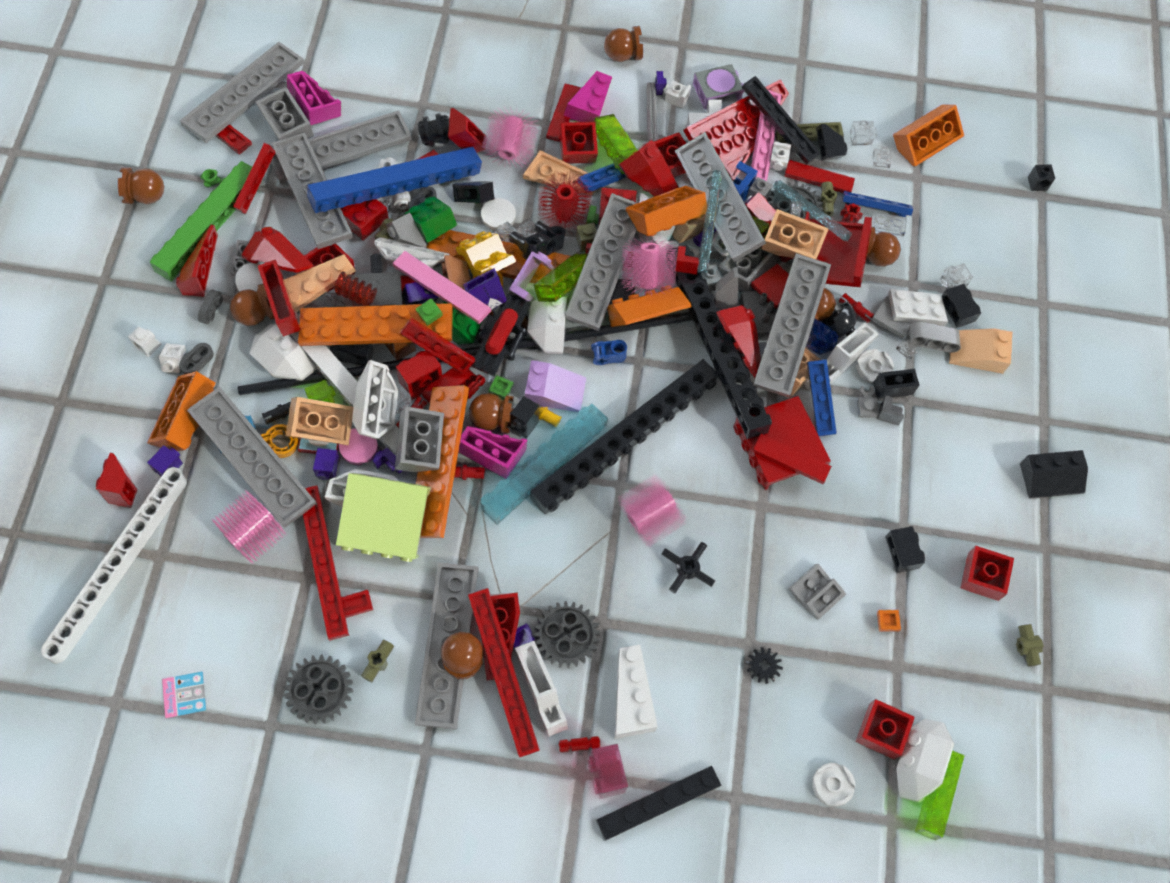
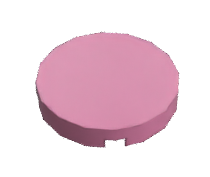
M352 428L349 445L339 444L340 454L345 461L353 465L368 463L373 460L378 451L377 439L360 435L356 428Z

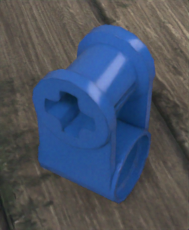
M623 340L598 341L591 345V349L594 351L593 363L595 365L621 363L627 357V344Z

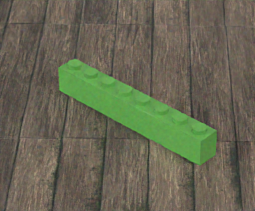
M240 161L237 166L233 167L230 174L222 179L220 185L210 193L209 197L199 205L198 209L187 218L182 227L178 228L172 238L166 241L162 249L152 257L150 264L154 272L171 282L178 276L209 226L214 225L216 231H218L236 209L233 206L252 166Z

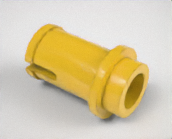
M547 406L540 408L539 420L543 419L557 427L562 417L548 410Z

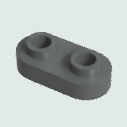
M430 186L423 187L409 203V209L423 203L427 199L426 197L435 196L437 198L436 190Z
M211 289L198 312V321L200 323L209 324L214 320L215 312L223 302V296H221L220 291Z
M199 343L185 355L179 363L182 373L185 375L195 371L199 372L213 358L214 352L211 346L207 343Z

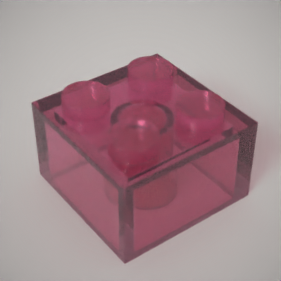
M618 743L592 749L587 762L590 773L594 772L595 776L593 781L595 795L599 794L600 799L624 794L628 789V783Z

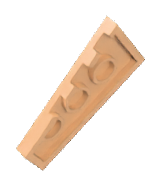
M540 150L523 174V179L542 184L549 183L553 186L552 181L555 182L554 184L557 183V180L561 183L564 176L566 184V178L567 183L569 181L573 183L578 181V177L588 173ZM596 190L592 191V193H586V194H588V195H589V194H590V195H593Z
M345 255L284 279L296 313L356 271Z

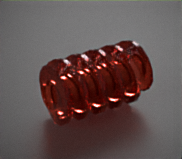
M342 271L335 281L334 290L336 294L349 298L351 301H356L357 304L370 306L376 297L377 288L372 290L371 283L365 287L366 281L362 280L359 283V278L357 277L352 281L351 274L345 278L346 272Z

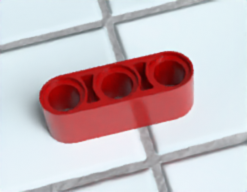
M451 368L423 391L422 397L430 404L433 387L467 386L471 381H474L476 375L470 369L463 374L455 368Z

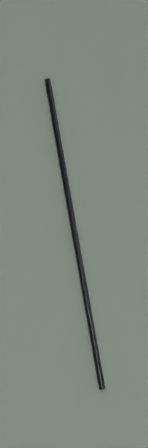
M685 312L650 318L623 326H600L599 331L592 328L565 332L564 342L693 320L690 313ZM532 338L521 340L517 349L536 347L538 345ZM513 341L505 342V348L509 350ZM480 346L462 350L475 357ZM436 357V359L438 360V362H444V361H442V360H440L439 358ZM411 358L381 362V364L387 365L389 370H396V366L400 362ZM366 365L346 369L353 377L360 376ZM321 373L310 374L303 381L278 379L237 386L239 395L324 382L327 379Z

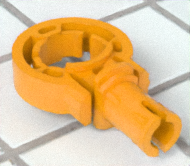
M285 424L274 425L266 433L260 434L279 458L291 456L298 447V438L293 439V437H289L290 449L287 446L280 448L273 444L274 437L282 435L283 431H285L286 435L287 425Z

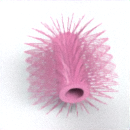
M508 114L509 117L505 116L506 119L504 120L502 119L503 117L498 118L494 121L497 122V124H494L496 126L493 128L490 126L488 129H491L490 132L492 133L487 135L489 138L495 137L490 139L492 141L489 142L491 144L487 148L494 151H487L489 152L487 155H493L490 154L491 152L498 153L499 158L508 160V164L510 163L509 160L517 159V156H526L525 151L527 154H531L534 151L531 150V144L529 145L530 142H528L531 140L529 138L532 137L529 136L532 134L530 132L533 131L530 129L534 127L527 126L535 125L532 124L534 121H528L531 123L523 125L526 119L523 121L521 120L523 117H516V114L515 116Z
M639 242L638 245L640 246L633 247L637 250L631 249V251H627V248L622 249L625 250L622 251L624 252L622 257H625L622 258L624 259L622 264H625L622 269L630 268L629 271H632H625L623 274L628 275L626 277L633 275V279L625 278L631 280L627 282L634 284L632 285L633 287L637 286L638 288L646 289V291L648 289L649 293V289L654 290L657 287L659 290L660 287L658 286L666 285L662 283H675L673 281L676 280L672 279H675L674 276L676 275L673 274L676 273L673 272L676 271L674 270L676 268H673L675 265L671 264L674 262L668 261H674L675 258L672 256L675 255L669 257L670 254H666H674V252H668L669 249L665 250L666 245L661 246L660 243L655 244L652 242H644L641 245V242Z
M655 483L650 488H645L643 492H638L636 496H631L629 500H622L625 503L622 506L625 507L624 509L627 511L626 515L629 519L627 522H630L635 528V533L636 530L637 532L639 531L638 535H644L642 537H644L643 539L646 538L647 541H650L654 534H659L661 530L663 531V527H666V525L670 527L676 518L680 519L677 516L680 514V511L676 509L677 503L674 501L678 499H673L669 493V486L667 491L665 488L658 486L660 484Z
M245 490L249 498L247 496L243 498L238 496L243 503L235 499L238 504H235L241 515L228 504L231 510L225 507L228 514L224 513L229 521L224 516H221L220 513L218 514L223 521L219 520L217 516L215 518L222 526L217 524L215 520L213 521L225 538L247 560L254 564L248 555L253 557L255 561L257 559L250 551L259 557L255 550L262 553L259 549L261 547L263 551L267 552L264 546L268 548L265 542H270L267 537L277 544L273 537L277 538L276 533L278 532V536L283 538L280 532L285 534L286 532L274 520L275 518L266 507L256 501L257 499Z

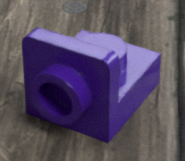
M387 447L375 454L373 464L376 469H379L385 463L392 472L394 470L398 474L403 472V470L395 469L396 455Z

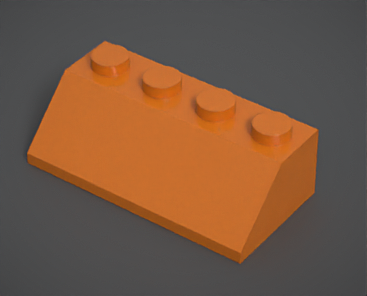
M948 104L940 105L893 134L897 150L912 166H917L964 136L957 106Z
M685 185L626 207V212L638 232L646 236H654L657 234L656 232L670 230L672 226L685 224L690 219L701 218V215L708 213L705 192Z
M669 285L665 286V288L660 287L663 288L661 289L663 293L661 291L655 293L654 290L650 292L649 290V293L645 291L646 294L639 297V293L628 296L629 300L623 301L622 298L611 300L612 304L608 305L607 312L611 327L632 324L692 306L679 287L671 289L672 287Z
M197 371L178 376L147 443L160 448L164 445L168 449L174 448L176 451L186 450L191 444L193 432L199 426L187 410L214 391L215 382Z

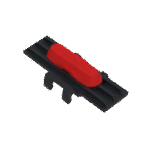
M511 293L507 294V301L501 305L496 317L489 316L477 339L481 346L474 357L475 362L471 365V367L494 377L504 358L511 361L514 360V354L521 340L527 335V330L520 326L532 302ZM511 333H515L516 336L508 350L504 344Z

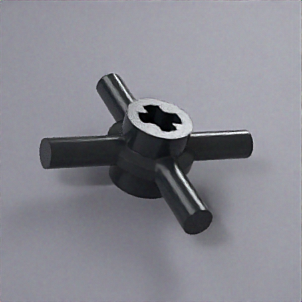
M700 542L692 556L680 558L666 548L661 553V555L676 564V570L679 574L669 588L672 593L676 594L685 579L696 577L710 587L715 583L716 580L700 571L698 560L707 548L704 542Z

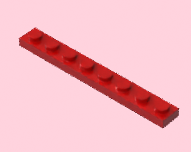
M318 485L305 488L317 504L305 512L303 518L327 637L331 641L350 635Z
M489 588L468 594L519 758L538 752L540 748Z

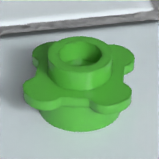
M207 169L201 174L200 177L204 180L205 187H211V185L221 182V178L217 176V170Z

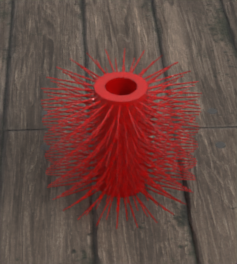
M564 176L561 183L557 180L559 187H553L555 190H552L550 187L548 189L547 186L545 188L544 186L543 189L548 191L545 192L544 190L543 192L542 190V193L538 192L542 196H538L542 200H538V211L542 210L543 212L538 213V215L546 216L548 214L549 216L544 217V220L545 218L554 217L555 221L552 224L558 221L561 225L562 221H564L565 230V224L568 222L569 224L571 221L576 223L574 219L582 223L581 219L583 216L577 214L580 213L582 215L584 213L588 216V205L591 206L588 201H591L589 197L592 198L590 194L587 196L586 193H592V191L589 190L587 192V190H584L587 188V185L576 190L575 188L583 185V182L576 186L575 184L578 181L574 184L571 181L567 183L566 178L565 184Z

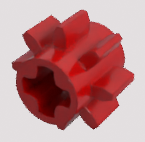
M854 203L850 205L845 204L844 209L840 212V216H843L842 222L858 223L863 216V213L860 212L861 207Z

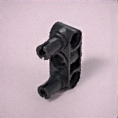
M538 221L534 226L536 227L534 231L537 233L531 236L523 237L516 231L509 235V241L519 247L521 252H523V258L527 260L532 251L536 254L541 252L547 256L562 249L566 230L561 226L549 227L542 221Z

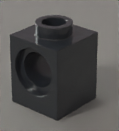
M1052 164L1035 165L1028 175L1031 191H1048L1056 179Z

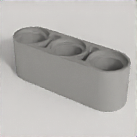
M920 321L913 322L909 326L910 343L912 345L950 353L961 349L958 329Z

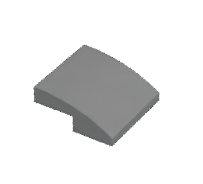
M888 296L871 320L901 338L905 337L911 324L910 322L893 320Z
M815 564L788 588L797 601L817 620L846 595L837 581L830 579L819 564Z

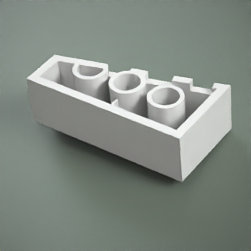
M640 645L619 649L614 739L655 732L658 727Z

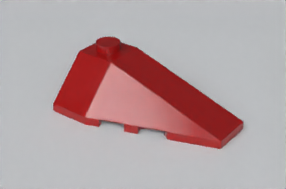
M652 140L644 143L618 164L629 180L636 182L645 192H649L654 197L679 188L662 153Z
M214 225L209 226L181 269L180 277H177L176 286L182 295L204 297L218 238Z
M264 227L261 231L255 232L242 253L243 259L255 264L259 263V261L267 263L276 259L281 270L298 273L313 268L312 263L281 232L272 227Z
M742 305L716 312L727 334L730 333L736 340L733 343L736 349L745 355L743 361L755 379L761 362V354L754 313L750 308L747 309Z
M518 592L491 594L511 657L520 617ZM482 641L486 681L495 680Z

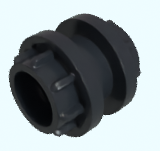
M438 113L435 114L436 119L430 121L429 117L426 116L423 117V121L418 122L419 135L425 146L435 147V141L442 140L443 144L448 143L450 138L448 137L449 117L447 115Z

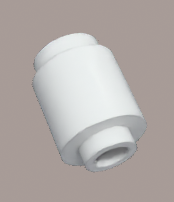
M409 191L392 195L395 208L405 210L409 207L411 202Z

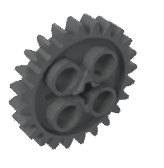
M788 182V185L785 186L782 183L781 188L776 186L775 191L772 190L768 196L767 202L776 211L778 209L802 219L806 218L807 212L810 214V219L820 220L823 208L821 206L823 202L819 201L820 196H815L816 191L810 192L811 187L805 189L804 184L798 186L796 182L792 186Z
M565 601L564 606L561 607L557 602L556 609L549 606V613L542 611L544 619L537 618V622L541 625H535L534 627L538 631L534 633V638L539 639L535 644L536 646H542L539 652L540 654L545 652L544 660L549 657L552 658L551 665L558 661L559 668H561L563 663H566L567 668H569L570 663L573 662L578 667V660L586 663L585 656L592 658L591 651L597 650L594 644H599L600 639L596 638V636L600 635V631L595 629L599 627V623H592L595 620V615L589 617V609L583 612L582 604L575 608V602L568 606L567 601ZM572 617L576 622L574 624H567L565 619ZM580 624L583 626L581 628L574 630ZM549 628H556L558 633L550 635L547 630ZM565 631H566L567 634L571 632V636L568 637V636L566 635V636L563 637V633H564ZM584 634L587 639L585 641H578L576 635ZM560 639L556 644H551L552 641ZM565 644L569 647V651L561 652L558 647Z
M321 654L319 660H316L315 656L312 655L310 662L304 658V665L301 666L299 663H296L298 670H290L293 677H286L287 682L290 683V685L283 686L286 691H289L283 695L285 699H290L286 705L288 707L293 706L290 711L292 714L297 713L299 720L305 716L304 721L306 723L311 718L315 725L318 719H321L325 724L326 717L333 721V714L337 713L341 716L342 714L339 709L341 707L347 709L348 707L344 702L352 700L347 695L354 692L352 688L348 687L353 684L351 679H347L351 674L350 672H344L346 670L345 665L339 667L340 661L338 659L332 663L333 658L331 656L325 660L323 654ZM321 671L319 678H311L313 672ZM330 673V677L326 679V675ZM338 682L339 685L335 690H329L330 683ZM316 687H318V688L322 687L323 690H322L321 692H320V691H317V692H316V691H315V688H316ZM301 689H309V692L306 696L299 697V692ZM319 700H326L324 707L316 708V703Z

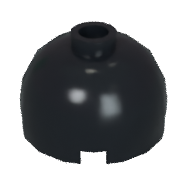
M849 302L839 305L841 309H834L833 314L827 320L822 321L823 325H820V327L832 337L849 336L855 331L854 326L857 322V314Z

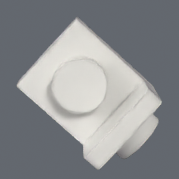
M166 343L159 355L163 372H181L179 363L186 352L185 345Z

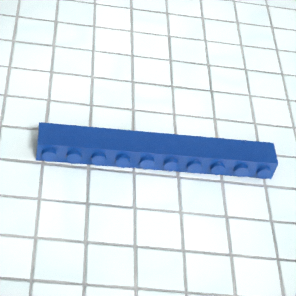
M469 147L307 185V198L315 213L326 212L335 208H342L422 187L442 184L451 180L480 174L482 161L474 147Z

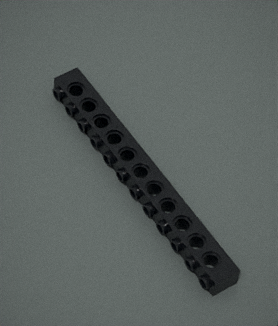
M683 245L686 247L685 256L695 257L688 245ZM678 248L669 249L668 252H674V254H667H670L669 257H671V255H675L672 256L675 259L674 261H668L676 263L675 261H677ZM698 265L697 274L674 271L673 273H676L673 274L676 275L674 276L676 285L691 303L692 307L687 309L718 373V377L746 438L750 439L760 436V434H767L772 425L771 417L769 414H766L764 402L758 397L757 388L753 386L750 380L749 370L742 363V355L740 352H737L733 344L735 343L734 338L730 337L729 333L727 334L716 313L720 311V308L715 305L714 295L708 290V283L701 275L700 266Z
M702 359L530 491V499L544 514H547L549 511L551 513L554 512L563 500L568 501L573 497L576 490L585 488L589 484V480L593 477H599L607 466H613L620 456L629 454L634 445L643 443L647 439V435L651 432L656 433L665 421L670 422L678 411H684L691 401H697L704 391L715 387L718 373ZM693 381H699L701 384H696ZM684 391L687 395H683L680 392ZM666 402H671L673 405H667ZM651 413H658L660 416H653ZM642 423L646 427H639L637 424ZM628 434L631 438H625L623 435ZM614 445L617 449L612 450L608 446ZM599 456L603 460L597 461L594 457ZM580 468H587L588 471H587V472H581L579 469H580ZM571 479L573 483L567 484L564 480ZM556 490L559 494L551 495L549 492Z

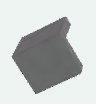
M885 396L880 404L877 419L900 425L904 419V414H902L903 408L891 405L893 397Z

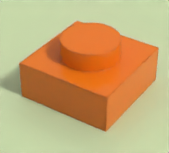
M899 610L877 611L879 632H899L901 630Z

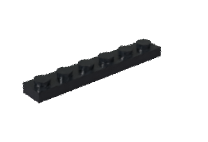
M756 76L742 85L741 88L787 143L791 144L792 149L806 165L821 154Z
M710 766L597 819L596 822L604 840L607 841L719 788L721 783L713 766Z

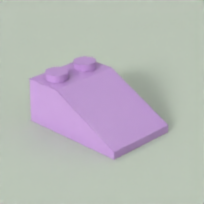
M531 360L525 397L543 407L547 406L549 408L581 412L586 377L551 363Z

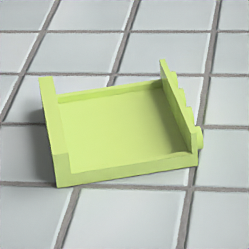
M348 473L336 545L342 546L341 549L346 551H353L355 548L360 549L363 554L373 555V552L381 553V557L393 558V555L401 557L400 560L407 562L417 559L419 557L417 552L427 495L430 494L431 487Z

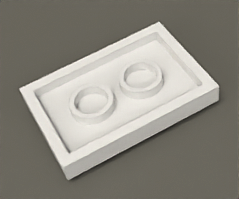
M890 289L888 292L894 321L910 323L920 321L940 326L947 324L948 320L941 294Z

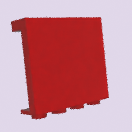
M807 212L805 220L828 228L816 259L831 264L825 284L861 288L872 230V217H865L864 224L810 219V214Z
M799 396L764 407L766 414H769L772 420L769 432L764 434L765 436L828 465L830 464L831 460ZM736 418L733 425L736 435L740 436L741 446L745 452L747 451L749 463L752 468H755L757 480L760 485H763L765 490L773 483L799 475L795 471L753 453L752 451L759 436L747 439L738 418Z

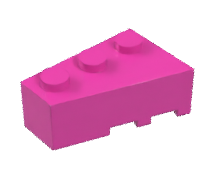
M303 70L287 75V89L310 122V125L341 116V101L339 99L335 100L329 91L319 87L318 82Z
M596 71L567 104L564 116L578 122H595L596 125L612 76Z
M467 426L461 435L458 452L507 479L526 452L528 439L522 438L519 440L510 438V435L504 434L501 436L492 434V431Z

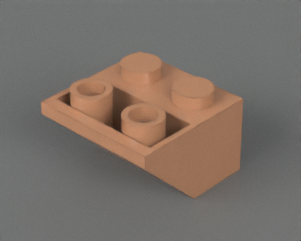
M444 255L445 263H441L443 276L465 290L463 284L470 281L467 262Z

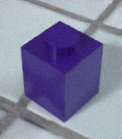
M164 445L147 462L150 468L161 477L167 469L172 467L179 469L183 464L179 458L181 456L180 453L174 448L168 449Z
M317 448L313 471L317 478L329 480L336 477L340 459L337 450Z

